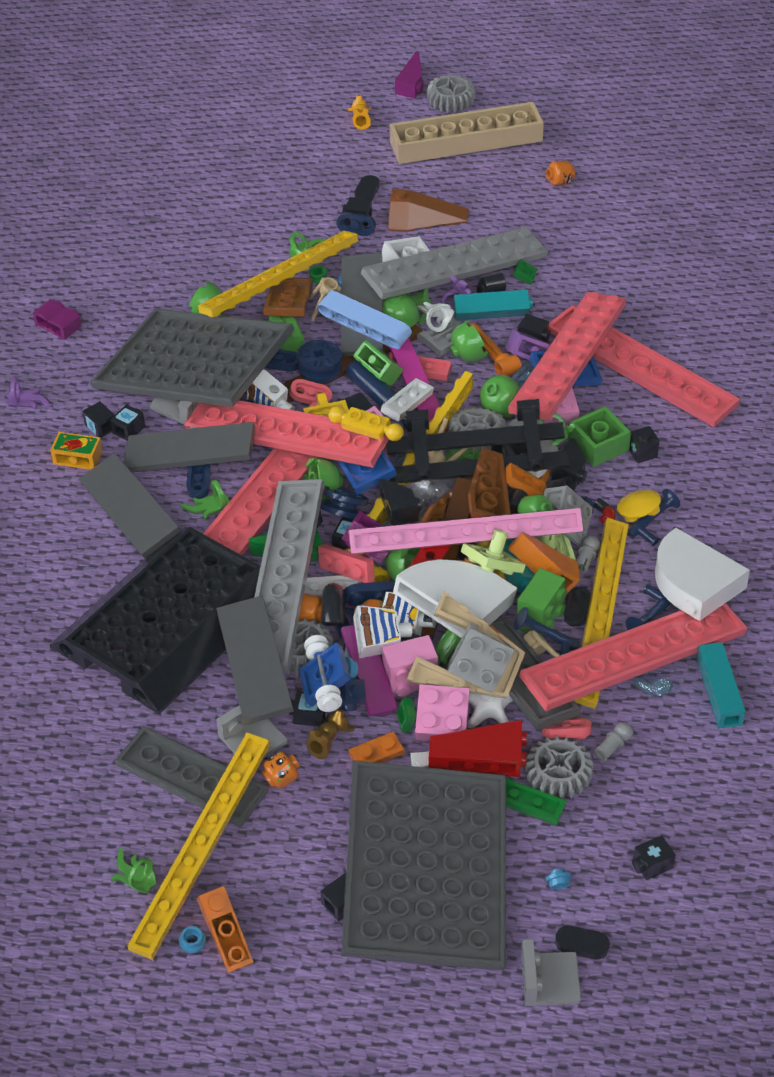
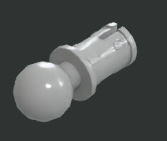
M593 535L585 537L582 546L578 550L579 556L576 561L578 562V567L580 565L579 573L581 574L588 571L591 561L595 559L596 552L600 548L599 539Z
M626 722L617 724L614 732H609L606 735V739L595 748L594 754L601 761H606L617 748L621 749L624 746L623 742L630 740L633 736L631 725Z

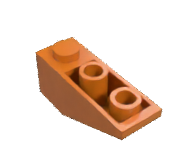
M522 532L508 546V549L535 574L541 568L565 578L567 593L580 581L577 561L525 532Z
M222 886L199 895L196 900L227 972L230 973L254 963L225 887Z

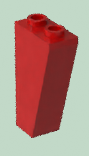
M517 720L430 736L428 768L520 777L521 767H526V751H521V748L526 746L527 731H522V721Z

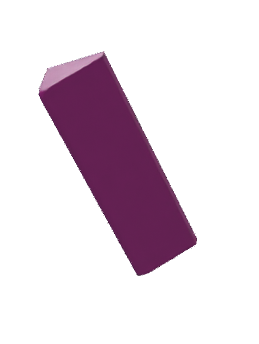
M355 626L342 627L341 633L349 657L358 664L356 679H364L367 703L365 706L368 715L378 717L390 715L397 710V704L381 656L375 655L359 658Z

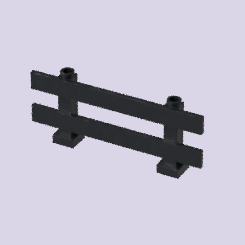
M539 399L517 401V421H522V426L426 434V430H429L428 409L406 411L407 432L412 431V436L402 437L399 441L388 440L386 444L387 455L414 453L415 465L395 466L397 475L390 478V481L398 484L473 477L478 459L429 463L428 451L523 442L526 443L527 454L503 456L504 469L510 463L526 472L569 468L567 450L542 453L540 441L565 439L563 422L537 424V420L540 419Z

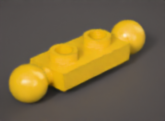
M334 406L328 414L331 422L335 424L341 423L342 429L377 440H381L384 434H386L389 440L399 441L404 434L402 426L397 423L391 424L390 418L351 407L346 413L342 407Z

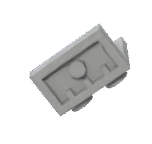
M155 397L150 404V409L185 424L198 402Z
M568 486L545 489L544 495L550 500L553 511L581 509L583 532L564 534L574 544L581 547L584 538L587 536L593 510L592 506Z
M470 621L448 663V672L492 693L514 653V648L480 632L479 625Z
M240 705L216 719L219 738L234 754L246 733L270 741V747L264 758L287 744V738L269 719L245 725Z
M534 939L522 940L521 959L525 1006L580 1004L581 996L576 953H540L539 950H534Z

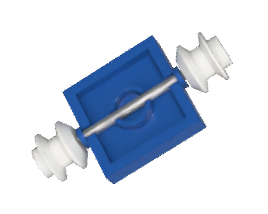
M313 635L304 643L306 656L311 661L299 669L304 696L310 706L317 704L320 710L332 712L337 710L342 704L339 687H342L350 680L343 647L337 642L329 647L326 637Z

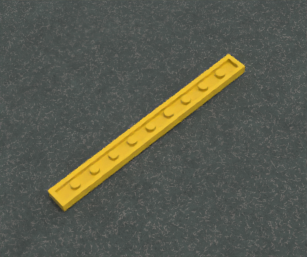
M342 231L198 305L199 313L209 317H217L221 312L235 308L240 302L250 300L252 296L265 292L271 286L279 285L281 281L294 277L300 271L308 270L310 266L323 262V259L336 255L342 249L350 248L352 244L358 242V235Z
M465 371L461 378L456 380L453 390L446 395L443 405L437 408L435 417L429 422V430H426V434H437L444 418L448 419L444 431L447 429L452 414H456L474 388L473 373ZM407 453L402 466L415 465L414 453ZM411 482L398 484L408 488ZM380 497L376 499L370 514L366 515L378 521L379 524H384L388 515Z
M608 517L603 527L581 648L609 638L629 524ZM600 691L574 701L577 704L595 709L598 704Z
M250 733L245 734L127 945L130 952L151 960L154 959L270 747L269 740Z

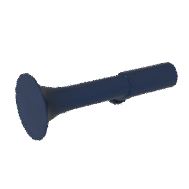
M664 489L662 492L663 499L659 505L660 512L653 516L646 515L628 529L627 535L633 539L639 534L651 543L652 546H655L660 538L654 536L645 528L667 508L680 507V501L676 494L669 489Z
M647 584L644 587L643 593L648 594L658 600V602L640 618L628 617L625 621L627 630L649 623L672 603L667 600L662 592Z
M524 607L516 617L514 623L515 630H518L520 627H527L553 639V641L561 644L560 655L568 653L570 649L574 651L579 646V641L532 619L528 615L527 607Z

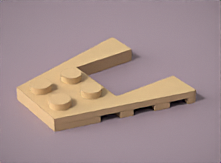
M444 591L434 613L435 616L464 629L467 628L471 621L479 625L480 632L514 648V653L492 693L419 657L415 658L406 681L423 685L470 688V693L506 699L525 652L501 633L495 632L489 627L488 623L477 618L469 612L467 607L455 601L449 596V593Z

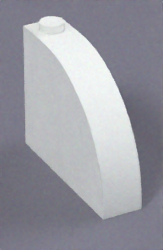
M675 528L663 538L659 545L655 579L660 591L668 601L700 621L747 588L750 570Z
M433 560L413 565L398 574L393 593L462 638L466 629L434 615L444 591L449 593V596L455 601L467 607L469 612L477 618L484 620L490 625L513 605L517 587L495 573L483 570L480 566L456 560Z

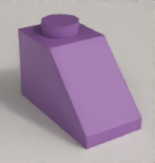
M512 329L505 349L512 354L530 360L532 351H547L551 344Z

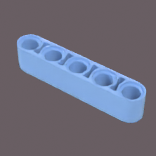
M333 290L329 291L317 306L318 311L323 316L394 349H400L412 334L407 324Z

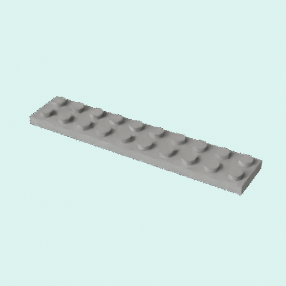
M524 227L362 267L361 274L383 300L452 282L449 279L451 276L461 280L515 266L520 259L525 262L539 260L547 257L548 251L531 231Z
M322 479L278 481L254 597L263 595L283 672H289L324 490Z

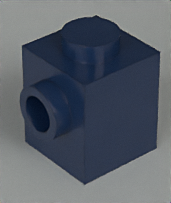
M351 679L342 687H339L342 704L339 708H342L344 712L356 711L357 706L367 704L364 679Z

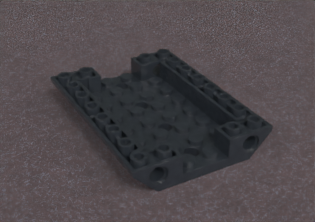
M192 527L181 530L180 533L143 560L50 644V648L84 669H87L92 663L96 664L120 679L123 693L160 714L226 650L216 608L254 598L261 566ZM216 562L215 565H207V564H206V563ZM186 590V592L182 594L176 593V591ZM146 619H156L150 623L144 621ZM123 648L120 652L112 651L113 649Z

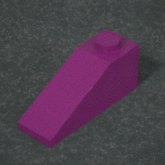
M418 51L414 53L395 79V94L414 99L419 93H422L424 88Z

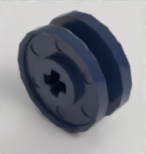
M312 340L303 344L297 352L298 373L307 381L326 383L338 377L342 370L341 350L331 341Z
M324 486L323 494L329 497L330 500H321L320 509L334 515L354 519L359 511H362L356 508V506L368 505L369 499L364 495H357L350 490L342 488L333 490L328 486Z

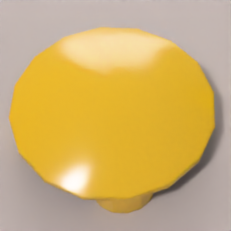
M643 489L631 492L620 499L617 504V511L621 516H624L626 522H634L646 515H656L660 512L661 496L653 490Z

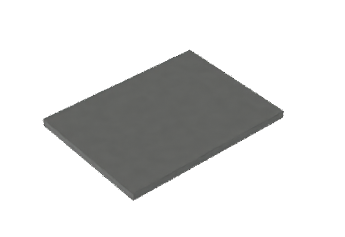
M154 309L90 383L92 388L234 407L295 329L291 323L228 316L209 317L201 313Z
M353 760L341 956L487 970H505L506 775Z

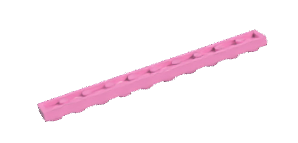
M576 508L355 529L348 532L351 554L486 542L492 540L494 529L509 533L507 539H516L522 532L532 537L583 532L581 509Z

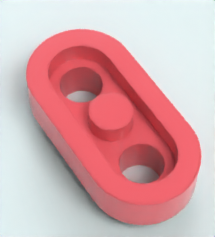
M303 379L294 380L289 389L292 399L306 404H311L313 401L317 403L316 394L325 392L328 403H330L332 398V391L329 387Z
M571 718L542 729V735L551 740H554L556 736L559 737V740L566 737L583 740L592 733V722L585 718Z

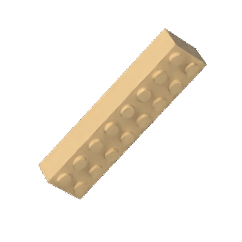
M534 102L392 123L390 124V144L398 164L542 142L544 123Z

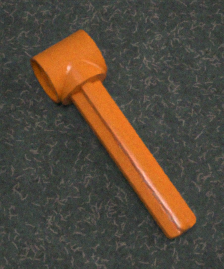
M470 323V326L473 325L485 344L482 348L488 351V355L495 361L494 368L497 374L512 376L522 371V365L517 355L503 353L477 324Z

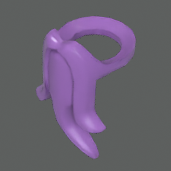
M451 276L449 279L453 283V289L444 294L441 303L446 304V299L450 295L470 294V289L466 288L467 282L464 280L459 281L455 276Z
M12 377L11 392L7 395L8 400L6 401L8 405L33 407L36 409V403H41L46 407H51V404H49L45 397L39 395V387L34 390H21L18 377Z

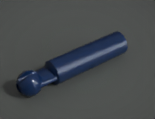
M355 360L347 366L345 371L346 377L380 407L397 394L359 361ZM405 416L400 421L402 422L404 428L407 429V422Z

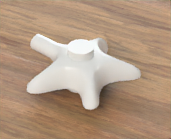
M470 693L469 703L473 706L474 710L468 720L467 727L475 728L487 718H493L499 724L509 722L504 708L513 699L510 695L504 699Z

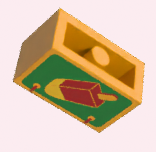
M58 432L50 449L53 464L90 470L97 466L103 453L100 437Z

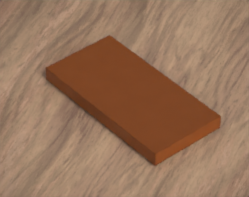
M288 278L281 281L279 285L271 286L263 308V315L305 317L313 279Z

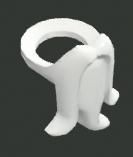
M424 302V306L418 305V309L427 314V325L434 332H441L446 329L454 315V310L448 304ZM430 317H438L436 321L438 324L442 323L441 326L438 328L434 327L431 324Z

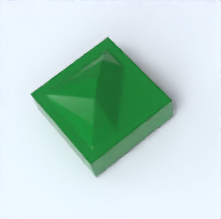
M520 259L513 276L531 285L537 268Z
M403 698L396 712L402 733L410 732L417 718L412 698Z

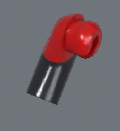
M601 498L594 502V508L603 514L599 518L601 523L604 524L607 517L616 519L615 510L611 505Z

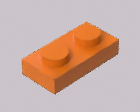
M510 463L505 468L506 483L510 487L521 489L528 496L544 495L546 482L513 463Z
M390 732L348 749V754L352 761L384 763L404 755V748L395 733Z

